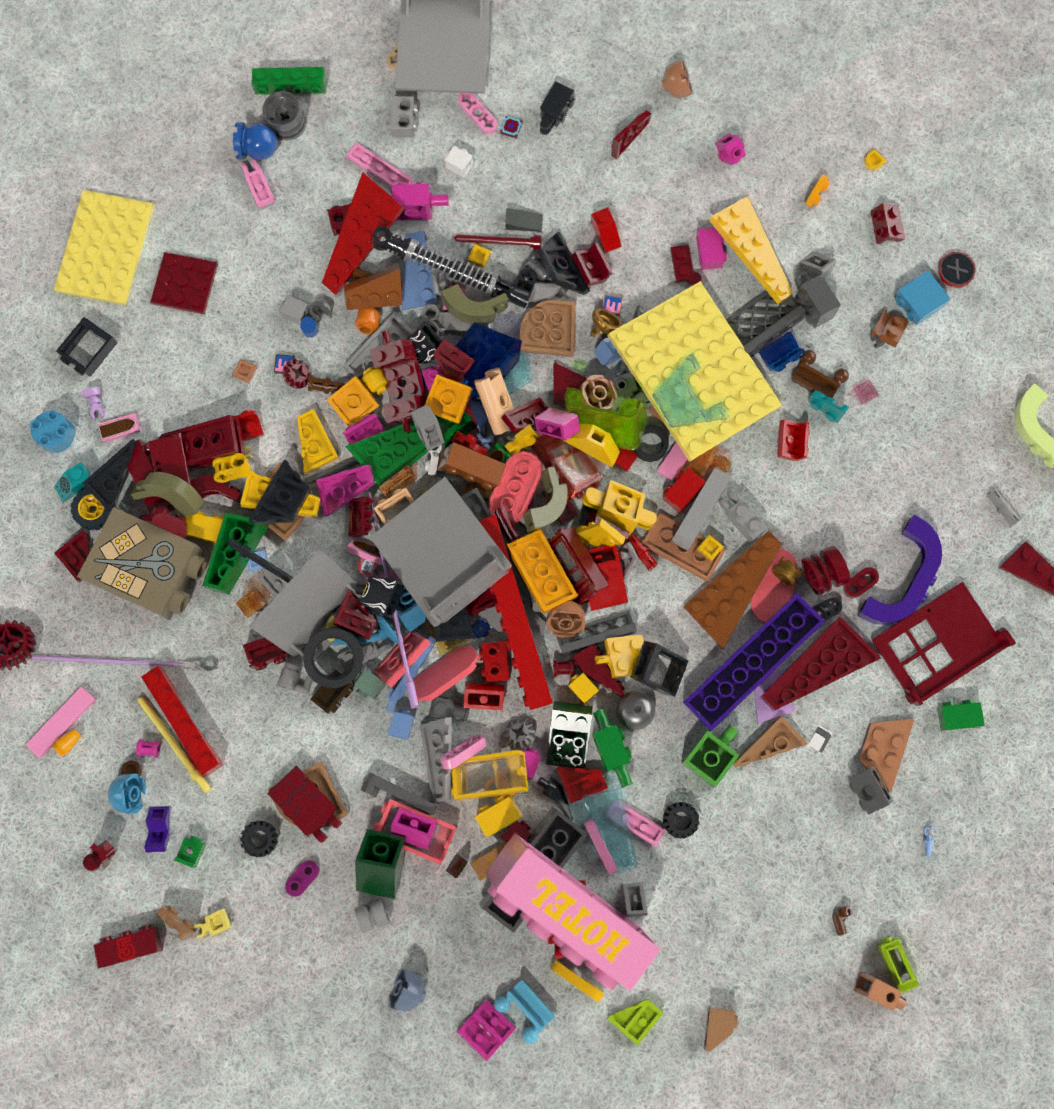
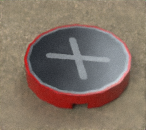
M951 252L945 255L938 267V275L941 281L950 287L962 288L968 285L976 273L972 258L961 252Z

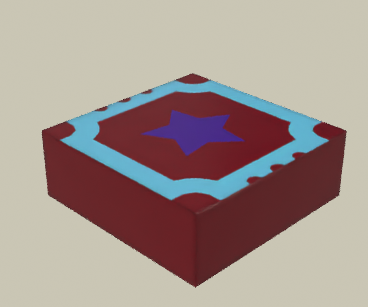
M505 116L500 134L517 139L523 121Z

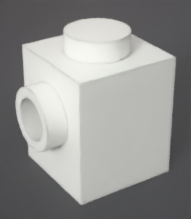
M453 146L451 151H447L444 156L445 168L464 178L473 165V156L465 149Z

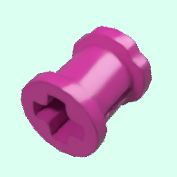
M139 739L136 746V755L138 757L150 755L158 758L161 742L159 740L147 742Z

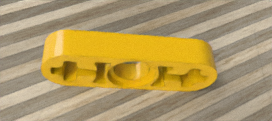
M555 959L550 969L595 1001L600 1002L605 994L584 978L579 977L574 971Z

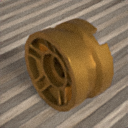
M781 557L778 565H774L771 571L781 582L792 587L796 582L795 579L801 577L802 571L799 568L796 569V565L789 559L784 561L785 558Z

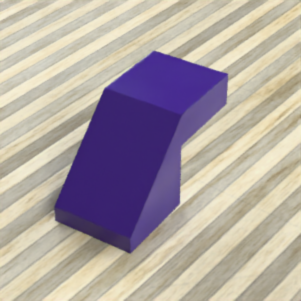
M169 806L149 807L145 820L148 829L144 846L145 852H166L169 841Z

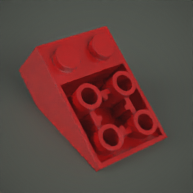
M605 545L588 549L587 551L609 585L597 591L596 596L588 599L590 610L595 611L628 603L616 545Z

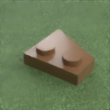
M161 906L156 912L171 929L174 928L179 932L177 936L181 940L191 938L196 932L193 929V923L186 918L182 920L178 916L179 911L173 906Z

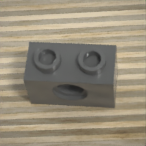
M874 765L849 778L851 790L858 795L860 799L859 804L868 815L893 802ZM865 786L871 787L874 794L868 795L865 792Z

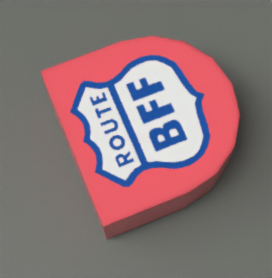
M361 558L357 565L360 573L367 577H373L378 568V564Z

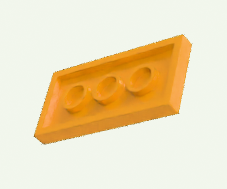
M541 529L507 544L506 548L543 614L560 604L577 598L578 595Z

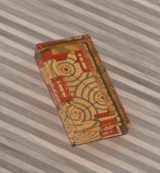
M407 465L380 485L378 489L387 500L394 491L400 488L404 489L417 478L409 465Z

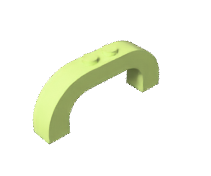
M1034 383L1021 396L1016 405L1015 424L1021 438L1030 446V451L1035 455H1040L1047 467L1054 468V439L1042 429L1037 420V410L1049 395Z

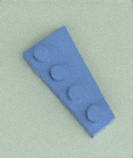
M424 231L405 234L406 239L412 238L417 240V242L419 241V248L425 243L424 250H427ZM412 258L408 263L404 261L401 311L424 307L428 304H437L432 283V273L429 272L430 266L427 265L426 269H423L424 263H422L418 267L419 261L417 260L413 265Z
M430 636L427 640L431 644L409 668L412 680L416 677L418 668L422 667L435 645L436 640ZM406 673L397 681L399 684L396 689L392 688L387 695L389 700L386 711L391 714L396 709L397 701L402 700L407 691L405 686Z

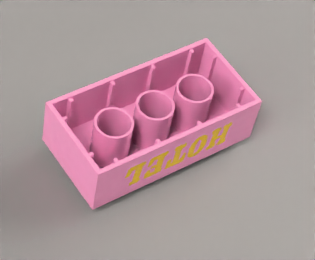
M516 833L485 872L492 884L488 889V893L494 897L492 901L510 916H513L518 909L522 910L520 916L527 922L526 926L529 930L544 941H547L553 933L555 936L552 940L561 947L559 951L577 966H580L586 958L587 960L584 964L594 972L592 974L593 977L611 991H613L618 983L631 991L661 950L642 928Z

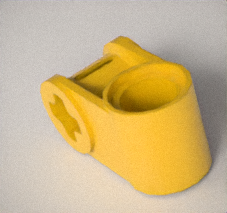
M241 453L219 457L212 462L215 468L214 480L219 483L245 478L252 470L245 455Z

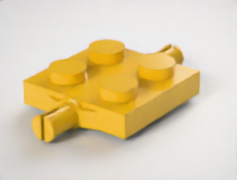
M642 634L607 638L604 640L606 654L596 656V664L607 663L611 670L612 678L631 676L644 642Z

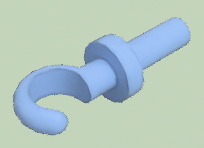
M926 825L924 828L926 840L923 843H926V856L931 857V844H934V841L931 840L932 835H929L926 830L928 828L933 830V827Z

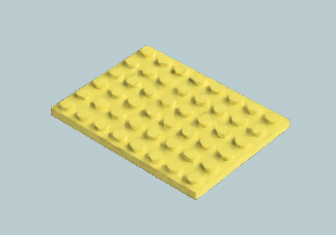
M701 282L608 334V338L689 462L782 406Z

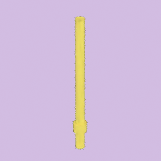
M140 697L137 700L190 772L189 776L191 779L198 783L204 793L209 792L211 787L200 771L186 755L145 697Z

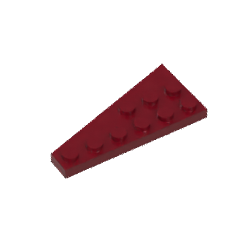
M839 616L760 698L775 711L881 659V657Z

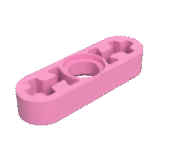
M472 93L459 94V106L485 134H493L497 130L496 119ZM463 98H469L472 106L470 107L466 101L463 103ZM475 110H481L483 114L479 117H476L473 115V112ZM484 118L488 124L492 123V128H490L489 126L486 127Z
M484 735L472 736L441 756L440 760L443 769L455 768L487 746Z
M593 818L583 822L608 874L611 875L617 872L616 864Z

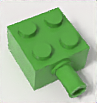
M728 724L719 738L706 731L681 764L712 788H715L740 756L728 746L739 731L730 724Z

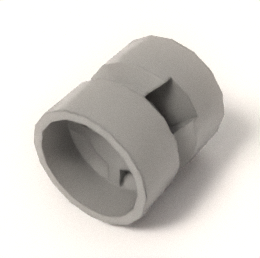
M383 899L371 902L370 906L365 904L355 908L356 919L362 933L373 930L375 925L382 927L390 924L388 913L385 914L384 911L386 906Z

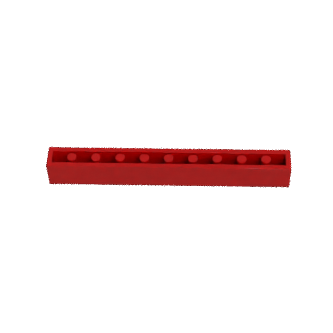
M496 515L479 520L510 562ZM511 567L508 569L509 572L494 583L492 587H489L491 595H496L495 609L497 613L501 612L503 618L499 622L502 631H506L509 638L505 639L508 651L512 650L514 658H511L513 668L519 671L520 676L516 678L519 688H524L525 695L522 696L524 705L533 710L553 704Z

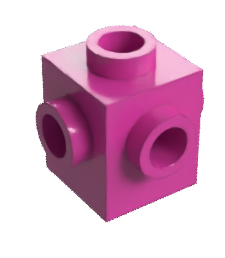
M729 133L715 143L719 152L718 157L724 163L734 165L746 156L744 144L737 135Z

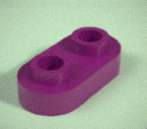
M311 860L303 862L285 884L286 892L293 897L302 895L318 877L320 872L318 864ZM307 867H311L312 873L310 875L306 874L305 872ZM294 882L298 884L297 890L292 889Z

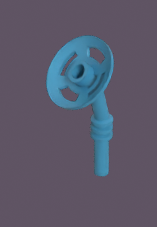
M377 613L380 629L377 630L378 633L372 634L369 640L354 635L360 644L379 641L383 638L384 640L389 638L399 644L398 636L380 613ZM335 639V641L331 644L346 645L347 647H349V645L346 642L340 639Z

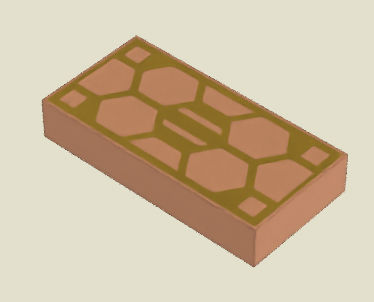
M505 843L470 863L480 881L487 877L485 872L506 846Z

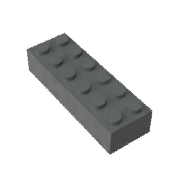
M552 807L526 842L563 868L588 834L560 811ZM487 892L479 905L514 933L524 920L520 916L522 910L518 909L513 916H510L492 901L494 897Z

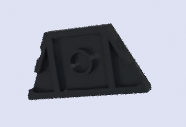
M557 232L537 253L553 284L586 295L590 292V289L586 285L560 232Z
M287 460L282 462L249 518L250 523L294 522L311 489L305 481H302L300 475L290 467Z

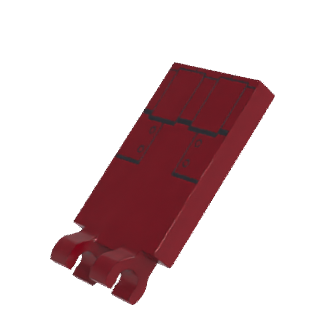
M297 765L267 793L307 837L313 834L320 843H323L328 838L321 830L328 821L335 829H338L343 824L334 814L338 808Z

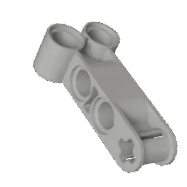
M428 304L423 308L424 321L429 324L438 337L452 334V336H465V334H471V336H493L495 334L493 322L488 323L486 329V324L475 325L465 323L455 318L449 312H439L438 307L434 304ZM429 313H435V314H436V315H435L434 317H432V318L427 317V315H428Z

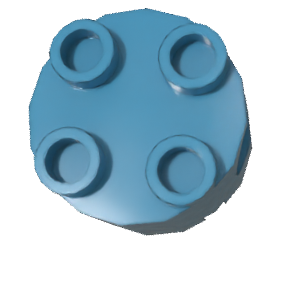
M55 410L41 413L30 423L33 440L49 452L59 453L65 451L71 446L75 437L73 425Z

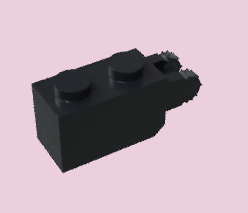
M556 81L554 82L540 106V132L542 135H549L554 126L558 127L560 122L563 123L565 121L567 109H571L575 103L573 89Z

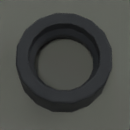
M651 424L645 425L638 429L634 435L632 445L634 453L643 461H658L666 454L669 439L667 433L661 427ZM653 433L659 436L662 442L661 449L654 454L645 453L639 444L643 435Z

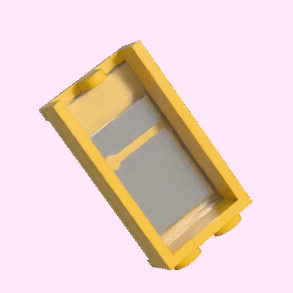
M520 750L470 757L459 766L451 769V777L453 779L451 793L454 800L465 801L528 792L525 752Z

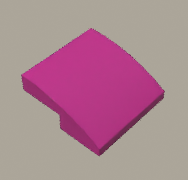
M486 999L460 1027L457 1033L485 1061H488L516 1028Z

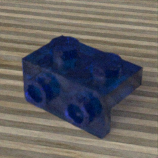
M791 332L785 333L758 351L768 370L776 372L784 370L786 364L799 360L801 354L806 352L804 348L798 346Z

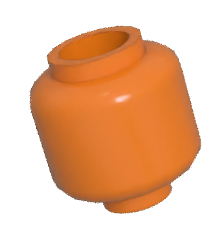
M375 308L359 309L355 326L363 334L374 333L378 330L381 315Z

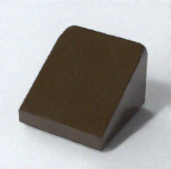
M456 854L446 871L454 878H458L468 861Z

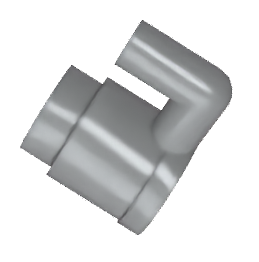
M285 663L277 686L287 687L289 690L307 694L310 691L313 680L306 676L304 684H298L300 667Z

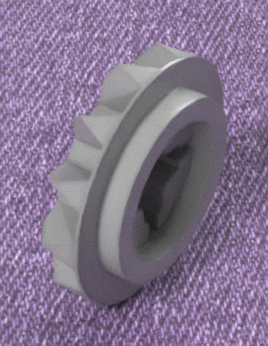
M526 719L510 721V724L505 728V740L514 749H525L535 740V728ZM520 729H522L525 735H520L519 738H517L516 733H514V731L519 732Z

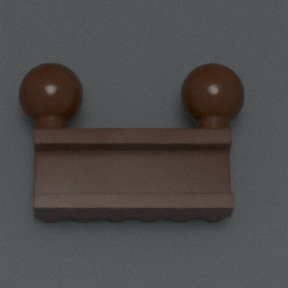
M806 350L801 355V364L791 378L792 382L798 383L799 386L805 387L806 390H810L812 393L817 390L825 396L833 398L841 383H845L849 379V373L846 369L841 368L835 371V380L808 366L816 361V354L812 350Z

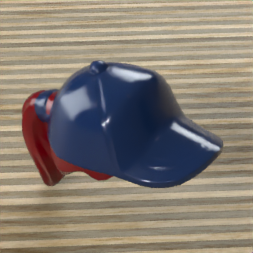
M470 395L464 412L470 415L472 421L476 423L480 434L486 438L485 424L489 421L481 400L474 399Z

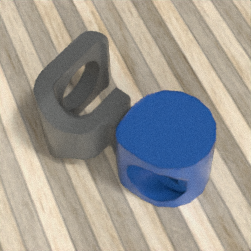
M315 301L311 303L309 308L311 317H304L300 323V328L306 337L312 338L318 333L317 322H320L321 318L316 313L317 310L322 311L329 318L332 316L329 308L320 302Z

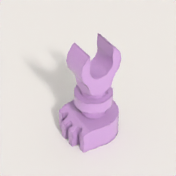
M99 387L82 390L83 397L90 399L89 404L92 405L91 417L96 420L95 413L100 411L102 418H104L105 412L99 404L101 401L98 396H101Z

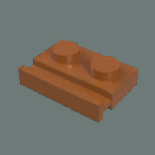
M885 309L871 336L874 337L876 335L879 337V340L896 348L909 321L894 313L889 314Z

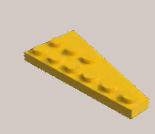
M748 196L711 216L709 219L710 223L775 302L780 304L793 294L792 289Z

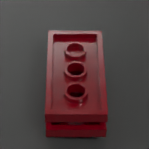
M231 415L167 432L158 437V439L170 437L173 434L182 433L188 472L213 465V460L219 457H226L236 453L245 455L240 420L233 419Z

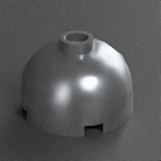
M628 692L617 703V718L623 726L630 730L644 729L651 724L655 717L654 702L643 692Z

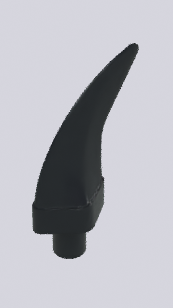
M540 777L537 784L543 787V794L557 801L562 806L568 819L572 821L571 811L562 785L552 777L548 781Z

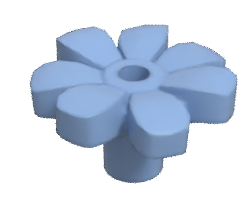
M479 433L476 434L474 437L477 439V444L484 447L489 453L491 449L489 444L494 441L492 435L483 438Z

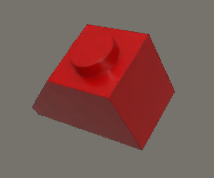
M607 207L592 213L591 225L604 253L622 247L617 226L609 208Z

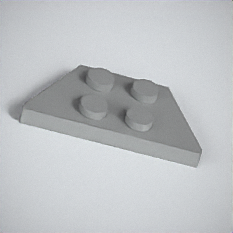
M523 603L538 652L546 622ZM495 606L478 614L505 639H509L507 632L502 631L499 621L503 620L501 612H496Z

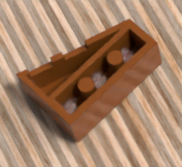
M398 263L384 270L376 271V273L370 276H364L343 285L347 310L402 305L401 276Z
M452 443L444 449L437 470L463 478L469 482L481 484L486 489H494L500 484L506 464L459 444Z

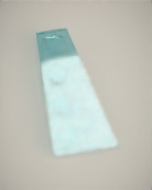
M621 788L583 795L582 798L618 871L638 868Z

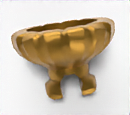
M596 308L592 312V320L596 327L591 329L590 335L595 337L597 333L602 334L600 341L607 338V334L623 326L622 321L609 310Z

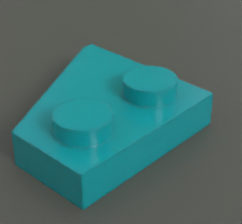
M817 390L808 399L810 406L817 411L821 410L825 413V417L831 422L835 421L838 423L849 409V406L845 404L842 408L835 405V399L825 396Z

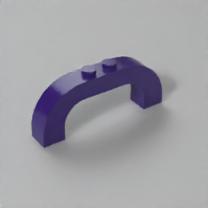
M916 515L909 519L901 535L918 545L922 554V560L903 598L897 604L888 605L868 597L857 615L858 617L874 624H893L908 617L918 608L921 602L924 603L927 599L929 586L932 587L938 578L935 575L942 561V545L933 527Z

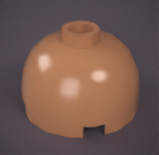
M682 59L673 62L666 68L664 80H662L664 90H668L675 98H683L693 94L691 83H689L688 71Z
M603 375L588 377L580 386L578 393L582 407L594 414H601L609 410L614 405L615 400H617V389L614 383L603 378Z
M567 601L548 611L547 629L553 631V635L556 637H575V634L579 631L582 633L586 626L584 611L574 601Z

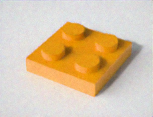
M436 375L425 405L428 404L434 415L459 424L473 388Z
M357 376L326 399L347 426L358 424L365 416L380 406Z

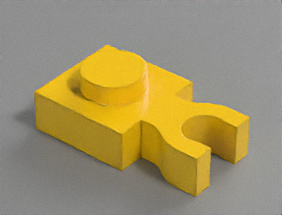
M527 425L514 436L516 439L506 444L505 447L512 455H515L522 448L527 449L533 445L540 437L530 425Z

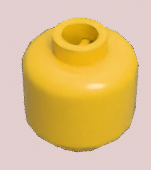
M372 366L363 372L361 381L371 394L377 393L381 395L387 390L386 384L388 380L381 368H374Z

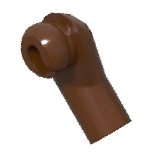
M841 905L832 917L837 936L847 934L844 922L852 914V909L849 906Z

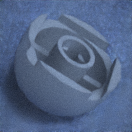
M407 968L401 969L393 985L396 984L394 995H389L388 1005L389 1008L407 1012L413 1010L419 1003L424 1001L426 991H424V983L418 973Z

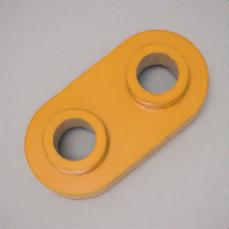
M822 174L805 203L806 206L812 208L814 205L817 207L822 198L820 193L822 191L826 192L831 183L828 181V176Z

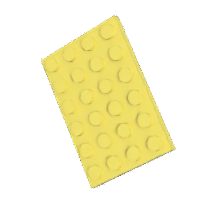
M83 190L55 283V292L126 305L154 208L153 203Z

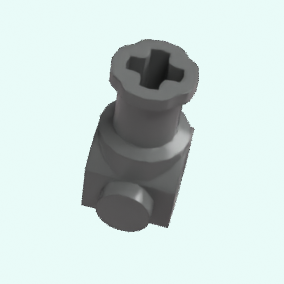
M438 696L431 701L429 716L441 719L456 717L467 721L470 708H463V705L455 704L452 699Z

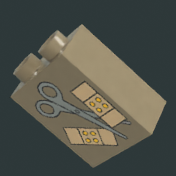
M113 507L77 577L95 587L171 620L174 613L181 615L185 611L190 600V594L186 593L185 590L191 578L199 580L202 577L208 561L203 558L205 551L197 544Z

